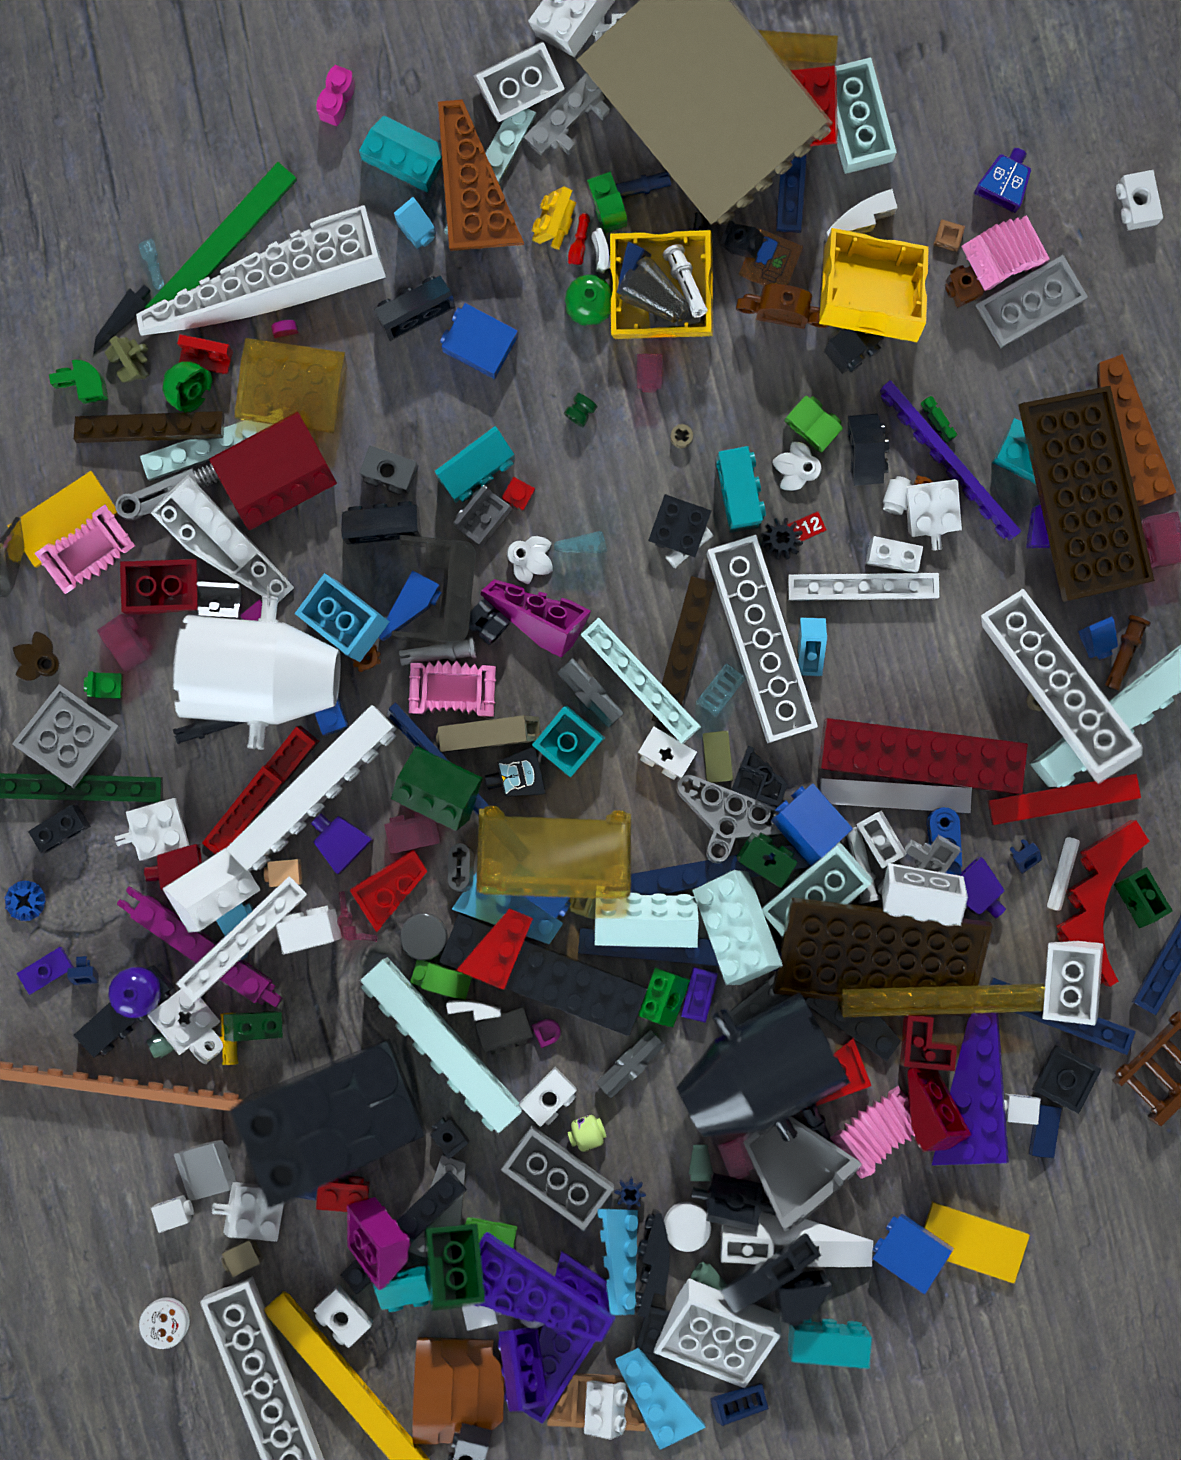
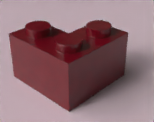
M904 1013L900 1064L902 1066L955 1071L957 1045L932 1041L933 1017Z

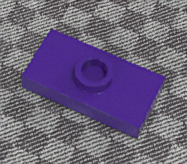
M58 947L16 974L28 994L31 995L67 973L68 968H74L63 948Z
M693 967L681 1017L706 1023L718 973Z

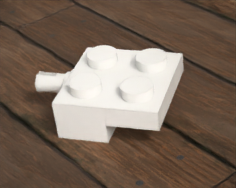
M954 479L906 486L909 534L912 537L931 536L932 550H937V548L941 550V535L947 532L962 530L958 481Z
M176 798L127 811L129 833L115 836V840H121L116 842L117 846L132 842L136 847L139 860L150 859L159 854L189 846Z
M232 1182L228 1205L213 1203L212 1214L226 1215L223 1233L227 1237L277 1242L284 1203L268 1209L261 1188L257 1184Z

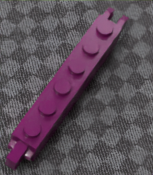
M128 886L126 892L131 897L140 901L137 907L134 908L125 900L119 899L117 902L120 908L131 915V919L195 963L202 960L219 943L201 930L188 932L178 914L149 895L145 896ZM245 960L238 961L220 978L221 981L253 1003L258 1002L263 1005L266 1001L277 1008L283 1000V997L273 991L275 985L272 983L273 980Z

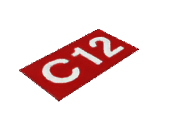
M818 511L794 521L797 523V526L793 531H802L803 533L796 539L802 541L826 531Z

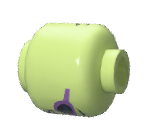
M593 1115L574 1120L571 1123L572 1131L567 1132L572 1147L578 1146L582 1152L602 1146L603 1138L607 1137L601 1119H596Z

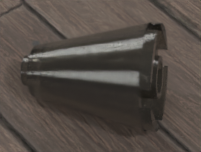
M644 257L636 263L639 266L634 271L630 268L620 284L618 292L622 295L620 299L672 323L682 321L689 312L687 300L653 259Z

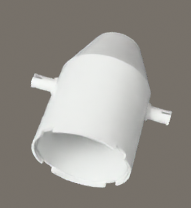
M262 596L261 618H258V621L186 616L183 623H187L186 629H180L176 647L174 690H179L180 701H175L178 716L182 718L248 722L250 732L247 747L251 749H264L265 727H268V724H281L333 707L337 703L339 693L340 651L286 623H278L276 614L279 598L271 596V598H268L269 596Z

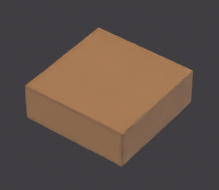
M941 219L933 245L957 252L965 226Z

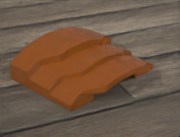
M417 1338L413 1395V1444L438 1445V1443H452L454 1433H460L462 1423L494 1430L503 1422L505 1378L501 1371L502 1364L493 1355V1339Z

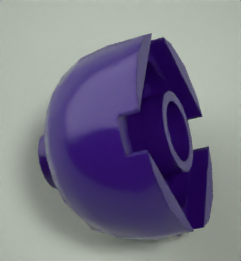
M130 967L120 971L113 978L109 986L108 997L111 1006L117 1013L127 1018H140L148 1015L157 1007L161 999L158 978L151 971L143 967Z

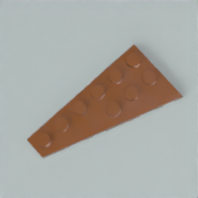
M463 99L438 101L449 250L457 251L524 245L522 236L519 233Z
M1123 354L1099 362L1097 364L1098 388L1111 386L1138 507L1177 493Z

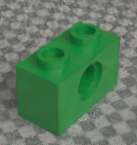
M655 968L638 1016L657 1024L674 1027L690 980L672 972Z

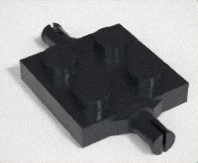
M713 1173L711 1186L708 1190L695 1187L692 1190L691 1198L706 1200V1221L756 1232L761 1213L777 1216L772 1204L764 1203L762 1183Z

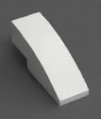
M890 189L878 193L848 210L826 232L824 237L825 243L831 228L862 234L873 231L876 225L875 220L894 215L897 210V204L893 190Z

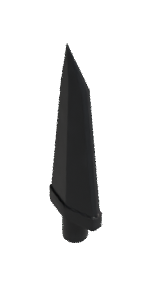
M143 284L136 293L130 288L95 337L93 354L136 317V314L146 309L147 303L144 299L151 292L146 285Z

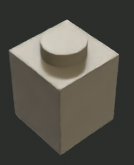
M246 1239L227 1248L222 1253L223 1258H221L226 1272H231L232 1277L261 1264L264 1260L254 1239Z

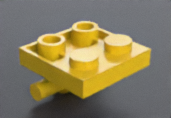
M563 186L544 196L540 205L542 213L532 226V232H534L532 241L542 244L553 238L550 246L554 249H560L564 236L568 234L573 221L571 217L576 206V202L570 200L571 189Z

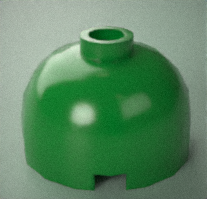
M587 274L579 276L571 282L565 294L567 313L573 321L580 325L601 324L611 314L612 288L604 279L597 275Z
M180 362L166 371L162 391L166 400L179 411L192 412L205 401L206 398H201L206 389L210 391L212 376L208 370L197 363Z

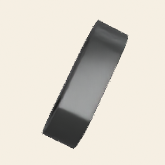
M458 843L449 850L448 884L452 889L463 893L467 892L473 885L474 853L467 845ZM462 850L466 853V857H462L460 860L456 856ZM460 875L466 878L465 882H461V886L456 883V879H459Z

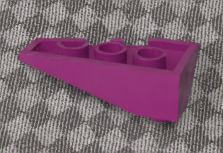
M495 579L482 589L480 594L537 645L561 658L574 646L591 613V610L564 598H561V601L546 598V593L531 594L525 592L521 586Z

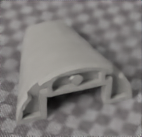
M791 1116L788 1118L798 1132L797 1136L793 1139L789 1131H787L791 1141H783L775 1125L765 1131L748 1132L743 1137L745 1140L743 1143L777 1218L785 1231H789L793 1223L797 1226L842 1188L846 1178L849 1180L862 1165L857 1159Z

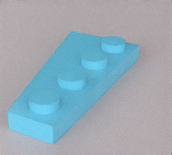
M481 867L473 877L472 887L467 892L461 894L452 910L494 925L510 908L533 918L526 934L527 937L547 944L551 943L563 925V922L549 915Z
M597 1209L598 1218L603 1219L604 1230L600 1231L601 1242L606 1243L607 1256L603 1257L604 1266L607 1267L610 1278L606 1281L610 1314L635 1315L638 1210Z
M639 1348L616 1358V1363L660 1450L706 1428L705 1423L700 1417H697L686 1401L676 1393L671 1384L662 1377L657 1368Z

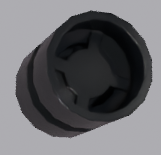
M483 598L470 611L463 623L472 631H479V637L488 645H491L504 632L511 621L501 612L495 613V607Z

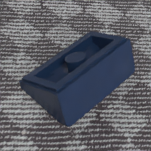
M1040 1104L1038 1125L1033 1124L1028 1153L1031 1156L1054 1158L1062 1111L1061 1107Z

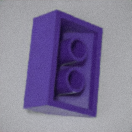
M527 1327L498 1332V1347L501 1351L503 1363L501 1371L505 1378L506 1386L505 1400L509 1411H524L548 1405L538 1329Z

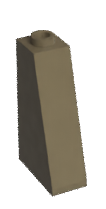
M523 715L439 726L436 742L438 747H440V752L533 743L541 735L540 721L537 716Z

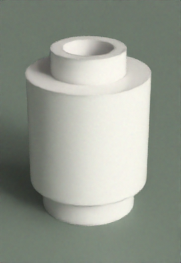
M897 476L896 479H890L883 499V509L885 511L902 515L903 511L907 510L906 486H911L909 479Z

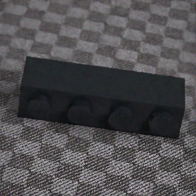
M155 965L149 966L147 970L151 971L160 983L161 999L158 1004L161 1005L172 996L169 992L174 987ZM109 1002L73 1036L93 1058L100 1054L104 1057L114 1049L115 1046L112 1044L119 1037L122 1040L134 1030L131 1026L138 1020L142 1023L148 1018V1015L140 1018H127L117 1013Z

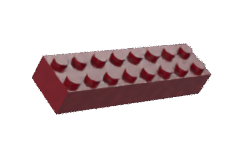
M826 718L823 723L818 769L1022 794L1028 743Z

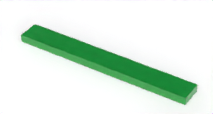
M277 162L145 308L147 309L163 300L169 302L175 299L178 292L184 289L190 291L200 286L199 281L211 276L293 186L297 178L282 164Z

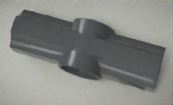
M573 658L557 672L575 692L574 695L588 710L591 709L608 728L624 714L610 699L607 691L595 678L590 677Z
M650 1029L632 1048H627L614 1061L615 1064L596 1083L612 1098L625 1084L640 1075L648 1066L647 1063L666 1045Z

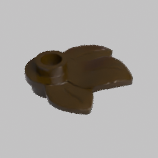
M34 632L32 644H21L13 647L16 659L22 664L16 672L17 677L25 681H33L40 676L50 677L57 673L60 666L59 659L53 654L52 641L43 633ZM46 660L51 662L49 669H45L43 666Z

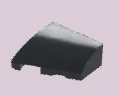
M748 745L731 790L777 808L781 805L788 784L781 776L776 775L772 767L754 752L755 749Z

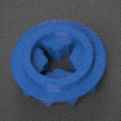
M31 881L15 883L8 888V892L4 897L5 909L10 913L11 917L20 921L35 919L42 913L45 907V894L39 885ZM30 894L28 902L32 907L24 905L18 909L21 900L17 895L24 897Z

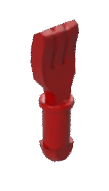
M582 213L578 218L579 224L575 234L576 240L570 246L568 253L569 264H583L584 242L587 239L586 233L590 222V216L587 213Z

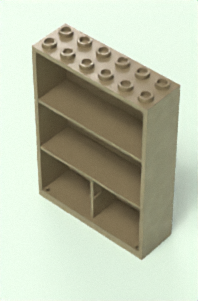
M640 0L577 59V62L711 225H726L729 220L731 221L736 216L733 213L741 207L744 209L754 200L752 195L760 190L762 192L765 191L773 183L772 178L776 174H784L792 167L791 161L795 157L802 158L812 149L810 144L816 139L821 141L832 131L829 127L833 125V122L733 0Z

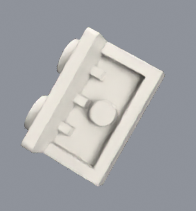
M596 1380L587 1382L584 1434L607 1439L623 1435L626 1427L625 1404L628 1398L626 1383L611 1384Z

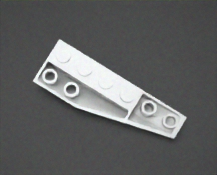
M189 475L178 483L151 512L188 551L259 595L269 596L268 598H271V596L277 597L279 602L294 588L260 549Z
M761 1213L756 1232L721 1224V1262L746 1264L764 1262L802 1234L807 1233L822 1256L806 1267H872L873 1240L808 1219L803 1220L797 1226L793 1223L789 1231H785L782 1228L777 1216L767 1213Z

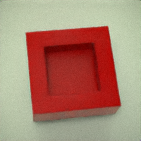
M513 476L502 496V500L524 511L535 492V488Z

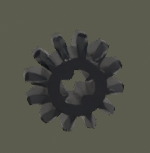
M775 518L773 520L774 527L767 523L765 528L768 532L761 533V537L767 539V541L761 544V547L770 546L766 555L770 556L775 551V560L780 559L781 553H783L786 560H789L790 552L795 555L799 552L795 546H802L803 541L796 538L800 537L803 533L802 531H793L797 526L796 522L792 523L789 527L787 526L788 518H784L782 525H780L778 518ZM776 535H786L787 538L785 541H788V543L786 544L785 542H782L781 544H779L777 542L778 537H776Z

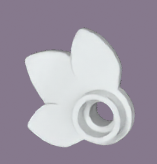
M792 442L790 453L780 454L772 461L774 467L784 474L780 488L787 491L801 489L806 481L818 478L822 470L820 461L812 456L809 447L801 442ZM807 464L813 465L810 472H806L804 469Z
M533 536L525 542L515 541L510 544L507 549V557L514 564V575L519 581L529 584L533 574L545 575L553 571L551 560L545 554L551 546V542L548 539ZM519 548L524 551L522 558L516 555V551Z

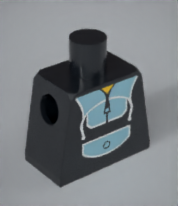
M535 747L498 761L499 772L485 775L488 790L503 787L505 797L546 794Z

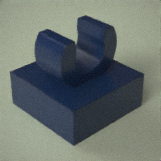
M1024 839L1021 840L1024 849L1020 852L1016 851L1013 846L1010 848L1015 866L1021 874L1042 861L1040 850L1033 842L1029 845Z
M87 956L76 957V968H68L67 978L73 985L99 983V973L91 966Z

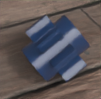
M630 1176L629 1182L626 1183L620 1179L621 1189L614 1190L615 1194L621 1195L617 1204L626 1203L628 1210L635 1203L640 1207L639 1198L646 1197L645 1192L639 1191L643 1185L642 1181L636 1184L633 1182L632 1176ZM625 1189H635V1197H625Z

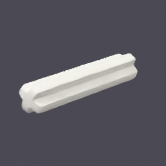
M1071 837L1065 839L1047 907L1056 911L1062 909L1080 844L1078 839Z

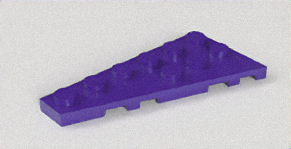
M998 1009L972 1010L950 1090V1095L971 1136L949 1150L935 1151L932 1165L1009 1163Z
M489 1232L483 1235L479 1245L485 1303L473 1306H483L493 1309L494 1312L529 1322H539L546 1324L547 1327L567 1330L571 1334L599 1342L605 1338L616 1319L615 1316Z
M561 1250L555 1277L610 1313L607 1280ZM544 1324L541 1328L539 1344L548 1405L524 1410L523 1412L543 1424L596 1340L571 1334L570 1331L560 1328H550Z

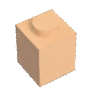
M301 859L267 862L268 867H264V880L269 882V887L280 886L289 876L298 885L303 884Z

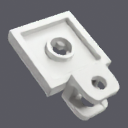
M180 989L148 1014L149 1019L179 1055L189 1048L200 1062L207 1064L223 1048L221 1039L213 1030V1028L220 1024V1020L201 997L196 1002H193ZM179 1014H189L190 1024H180L178 1022L180 1019ZM204 1046H210L212 1050L208 1051Z

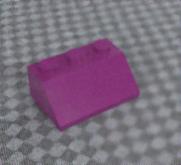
M376 1197L347 1205V1247L377 1289L382 1290L407 1262L408 1249L410 1248L409 1238L406 1234L402 1233L396 1220H392L386 1207L382 1206Z

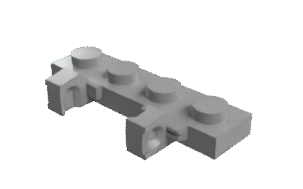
M586 73L524 136V140L541 157L551 147L556 149L558 146L569 155L576 148V145L567 136L569 133L568 129L585 112L589 113L591 110L602 120L608 116L610 108L603 102L605 99L604 93Z
M940 835L936 837L931 845L925 843L922 846L910 840L905 847V852L916 859L915 864L917 866L915 868L945 873L961 851L959 846ZM884 879L878 885V893L882 894Z

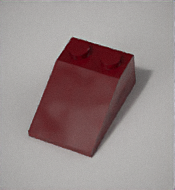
M197 559L120 561L121 612L124 614H158L198 610Z
M924 1068L909 1069L911 1127L915 1134V1141L923 1152L949 1150L971 1136L938 1070Z

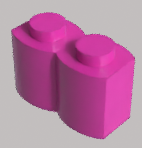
M334 65L328 72L326 88L320 93L316 104L321 121L337 126L343 120L346 112V103L352 98L355 90L352 71Z

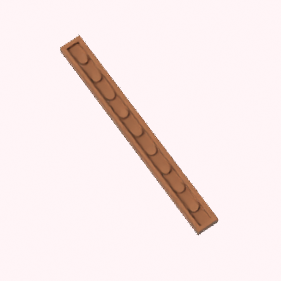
M0 1062V1079L227 1111H230L233 1106L243 1100L238 1098L239 1094L225 1092L223 1096L213 1095L214 1091L199 1089L197 1093L188 1091L189 1087L173 1086V1089L163 1088L164 1084L157 1082H148V1086L139 1085V1081L134 1079H123V1082L113 1081L114 1077L98 1075V1079L88 1078V1073L73 1072V1075L63 1074L64 1070L49 1068L48 1072L38 1071V1066L23 1065L22 1069L13 1067V1063Z

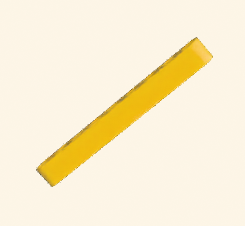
M283 1291L264 1308L269 1319L389 1460H430L418 1444H413V1438L290 1294Z

